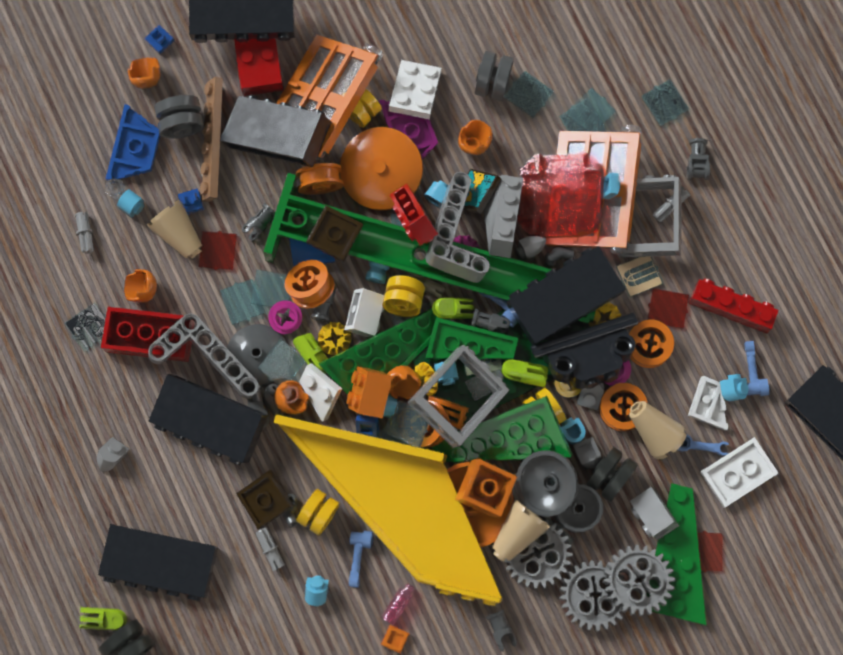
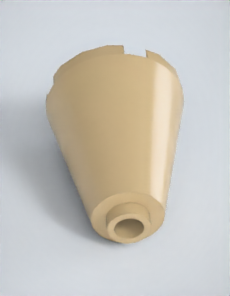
M177 200L174 202L175 205L170 208L168 206L150 220L151 222L147 223V226L183 257L188 258L190 256L193 259L202 252L200 250L202 244L183 203Z
M645 401L636 402L631 406L629 416L654 458L664 459L667 457L666 453L669 451L674 453L679 449L686 438V433L684 432L686 429L683 425Z
M515 500L492 547L495 550L493 554L503 562L505 559L508 561L512 560L545 533L550 525L530 511L524 504Z

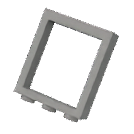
M667 174L662 178H655V176L646 175L641 179H637L636 190L674 189V242L627 244V248L615 247V253L619 258L681 255V180L679 177ZM622 177V179H620V180H618V181H619V182H624V177ZM616 197V237L622 197Z
M465 345L456 348L407 402L453 448L460 446L509 391L502 379L495 376L490 371V367L485 362L480 361L475 356V352ZM458 358L493 392L459 432L423 398Z

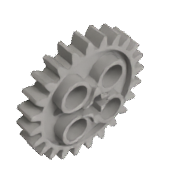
M556 523L544 533L548 536L545 544H538L535 540L528 546L529 550L526 554H518L510 561L505 559V563H510L506 570H514L511 577L519 576V584L526 580V587H529L532 582L535 589L538 588L539 583H542L543 587L546 588V582L548 581L555 585V577L562 580L560 572L568 573L564 566L571 565V562L566 559L573 556L572 553L567 552L568 549L572 548V545L565 544L569 537H561L564 530L556 531ZM550 544H555L553 548L543 551L541 558L538 559L534 556L526 562L520 563V560L533 555L534 549L537 548L541 551ZM551 552L558 555L557 562L553 564L546 561V556ZM532 562L537 563L539 566L538 571L534 574H530L527 571V566Z
M638 545L635 546L634 551H632L630 546H627L626 553L620 549L618 551L619 557L615 555L611 557L614 563L608 562L606 565L610 570H605L603 573L609 577L603 580L604 584L609 585L604 591L612 593L609 600L616 599L614 607L621 604L623 606L622 612H625L627 608L630 609V616L635 611H638V615L641 617L644 610L649 616L652 614V608L658 612L660 610L658 604L661 606L667 604L663 598H671L667 591L674 589L669 583L673 582L675 578L668 577L673 569H666L669 561L662 562L663 554L656 557V549L649 553L647 546L642 551H640ZM637 562H644L647 570H640L637 567ZM627 564L632 566V570L628 568ZM620 572L626 573L629 581H621L618 574ZM636 578H637V579H640V578L643 579L642 583L639 582V583H637V584L635 583L634 580H635ZM649 580H656L659 584V588H651L649 586ZM631 591L639 592L641 599L634 600L631 597ZM645 591L650 594V597L646 596Z
M591 560L588 567L585 562H582L581 569L575 565L573 567L575 574L568 571L567 576L570 580L563 579L562 582L566 587H560L559 589L565 593V595L559 597V600L565 601L561 608L569 610L565 616H573L571 623L578 620V628L586 624L587 631H590L592 626H594L595 631L598 632L600 625H602L604 630H607L608 622L612 626L616 625L614 618L621 620L622 616L619 612L626 613L627 609L625 612H622L623 606L621 604L614 607L616 599L609 600L612 593L605 592L599 586L600 579L609 578L603 573L605 570L610 569L607 566L605 568L602 567V561H599L597 566H595L594 561ZM619 576V579L622 580L624 576ZM591 577L595 578L594 591L596 595H599L595 601L598 615L594 614V597H590V594L593 592ZM578 581H585L588 589L586 591L580 590L577 585ZM602 601H608L611 604L610 611L602 609ZM580 602L588 603L590 607L588 613L580 610Z

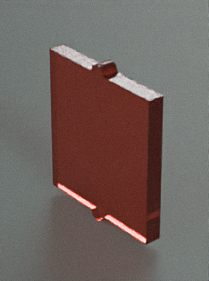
M203 231L199 267L212 268L215 271L218 269L233 270L237 234L222 233L221 231Z
M653 288L650 303L647 305L649 307L647 320H657L666 326L683 329L685 316L688 313L689 295Z
M706 531L697 533L701 571L703 573L707 571H722L723 533H707Z

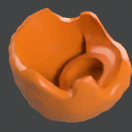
M146 57L131 62L128 76L135 87L149 89L160 80L161 71L157 58Z
M471 120L466 126L462 127L459 133L458 144L460 149L469 155L483 154L492 142L493 133L491 127L481 120Z
M135 269V273L129 274L125 278V297L128 301L146 303L153 299L156 294L157 280L152 272Z
M400 365L387 373L393 376L389 394L394 399L402 397L408 400L421 388L420 378L409 366Z
M287 380L277 387L275 404L278 409L288 414H299L307 409L309 395L304 392L300 383Z

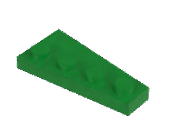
M436 317L425 359H447L456 348L465 345L475 352V356L479 360H511L514 358L518 338Z

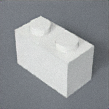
M364 288L354 290L344 330L364 337L376 336L380 328V316L384 311L382 306L384 295Z

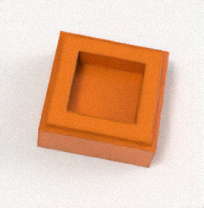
M389 625L381 645L401 654L410 633Z

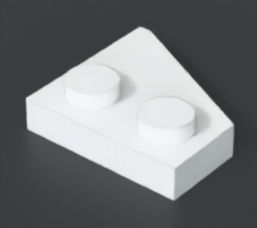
M311 363L306 366L299 382L305 393L309 395V400L320 420L326 421L334 408L342 388Z
M701 376L688 416L726 431L728 430V423H726L725 419L726 404L721 393L720 382L706 376Z

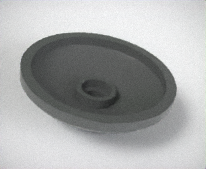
M253 324L240 329L234 334L227 346V349L257 380L258 385L260 384L262 387L277 381L284 374L289 363V348L286 340L280 333L267 325ZM256 349L260 350L258 356L253 355V351ZM236 367L229 368L234 377L239 376L240 372Z
M545 450L529 455L521 463L517 472L516 488L521 501L530 511L541 516H554L566 511L574 502L578 491V479L574 467L567 458L557 452ZM551 478L555 480V485L551 484Z

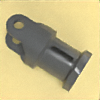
M264 203L262 209L242 227V232L247 233L254 227L253 232L249 235V240H256L266 229L265 226L274 218L275 211Z
M334 287L332 295L326 302L315 307L314 314H311L312 319L322 322L329 321L330 305H333L336 287Z
M475 309L471 326L485 328L493 332L506 333L509 330L510 321L498 314L493 313L490 315Z
M504 609L486 616V619L491 623L494 631L493 637L501 652L504 651L501 641L504 635L509 637L513 646L517 644L511 627H508L503 615L505 613Z

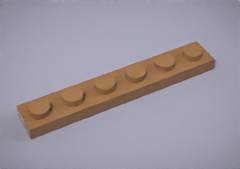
M214 77L208 81L204 89L206 103L203 109L205 114L203 134L205 136L202 145L204 158L201 165L203 179L200 185V194H202V201L211 202L218 198L223 78Z

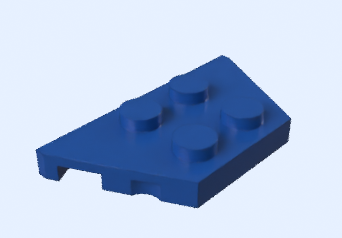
M124 104L105 178L108 182L151 172L160 140L159 129L150 124L127 104Z

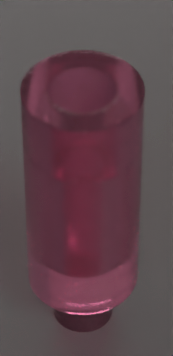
M407 583L404 589L399 588L381 618L395 625L412 599L411 592L414 587Z

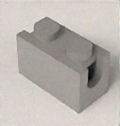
M652 487L630 501L633 505L631 511L637 519H642L645 524L642 528L649 537L653 536L659 540L679 526L657 491Z

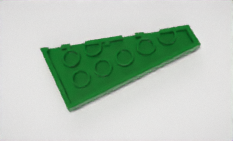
M431 308L318 363V365L348 396V393L352 392L353 383L351 379L353 372L357 370V366L382 371L387 374L397 366H407L429 345L436 316Z
M547 396L482 421L458 447L453 448L445 439L440 444L432 447L435 452L447 455L446 462H461L478 458L483 461L488 459H526L535 452L545 450L557 452L564 457H572L573 455Z
M671 483L666 507L679 526L658 540L655 556L658 557L663 554L661 561H669L666 569H673L668 577L675 578L673 582L669 583L674 589L667 591L671 595L670 599L663 598L667 604L665 606L658 604L660 610L656 612L652 608V612L706 626L693 488ZM649 580V586L651 588H659V584L656 580Z

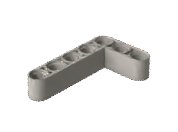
M457 172L447 186L434 227L438 235L429 243L425 259L434 268L476 283L481 281L489 269L488 260L483 256L452 245L471 184V179L466 173Z
M190 313L183 316L149 347L148 357L150 361L155 364H161L190 340L240 396L249 399L254 397L258 391L257 380L195 314ZM187 320H193L196 323V327L190 330L185 327L184 323ZM171 334H177L180 337V341L173 344L169 342L168 337ZM201 336H208L211 343L202 345L199 342V338ZM155 348H160L164 351V355L161 358H156L152 355V351ZM220 351L224 353L225 359L217 361L214 359L213 354ZM236 367L240 372L239 376L231 377L228 369ZM251 383L254 386V391L246 393L243 390V384Z

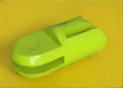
M440 298L433 303L432 310L434 315L441 319H473L474 314L466 312L474 311V305L462 304L473 303L474 299Z
M307 333L294 338L293 345L308 365L312 363L326 374L318 363L328 358L313 335Z
M514 359L505 361L501 369L502 375L509 380L539 387H545L549 370L547 366Z
M80 607L81 613L99 614L81 615L80 621L99 624L83 623L80 624L79 629L119 630L127 623V616L120 609Z

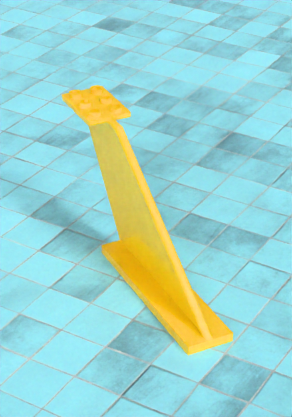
M275 415L274 423L280 426L417 582L436 586L442 594L452 596L455 592L462 594L461 598L474 601L475 598L483 599V604L491 606L502 602L503 597H501L464 508L460 502L455 500L457 492L444 464L446 463V454Z

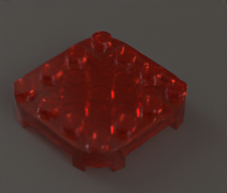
M579 151L578 154L542 156L539 153L532 155L533 158L527 161L524 167H521L519 173L523 178L520 215H517L518 223L522 226L523 230L531 236L542 238L583 237L596 233L599 230L603 211L604 172L601 162L584 151Z

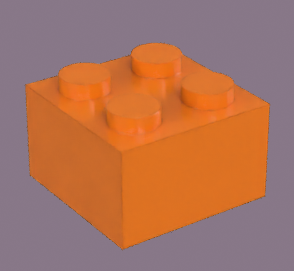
M357 366V370L353 372L351 379L353 383L352 392H349L347 396L348 408L358 414L383 419L393 376L382 371Z
M479 458L471 460L455 500L490 517H501L517 476Z

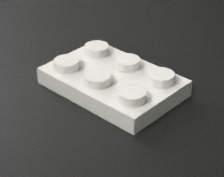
M401 60L389 111L430 119L441 68Z
M754 437L700 473L723 508L777 475L778 471Z

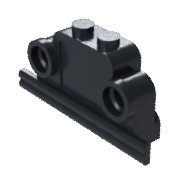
M630 313L532 345L530 348L535 358L543 357L552 377L556 381L567 382L571 380L573 386L577 389H592L599 383L605 381L610 383L618 378L622 364L630 360L636 345L635 340L629 335L626 328L638 325V320L634 313Z

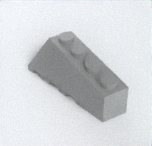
M501 175L499 176L501 181L484 209V222L487 230L489 255L510 258L523 178Z

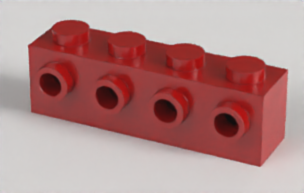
M406 183L390 194L395 204L392 208L396 212L409 238L412 241L417 240L420 246L431 242L438 233L408 184Z
M709 279L698 280L689 304L766 334L772 330L779 311L774 308L773 304L757 302L754 300V297L747 294L739 295L734 293V289L726 286L721 288Z

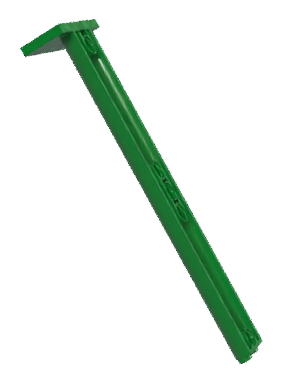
M291 173L287 174L263 251L265 261L274 263L282 236L306 243L325 207L324 204L294 196L297 180L296 175ZM331 207L363 224V228L348 255L504 300L510 299L509 295L516 290L522 292L527 289V284L533 280L538 279L541 281L546 278L545 274L551 270L513 258L489 255V251L453 241L452 245L483 256L489 262V269L483 279L476 283L430 266L425 258L423 260L416 259L414 256L416 252H423L426 256L429 243H424L420 246L417 240L412 241L404 227ZM301 217L304 219V222L301 225H296L293 223V219ZM596 310L578 321L584 323L593 322Z

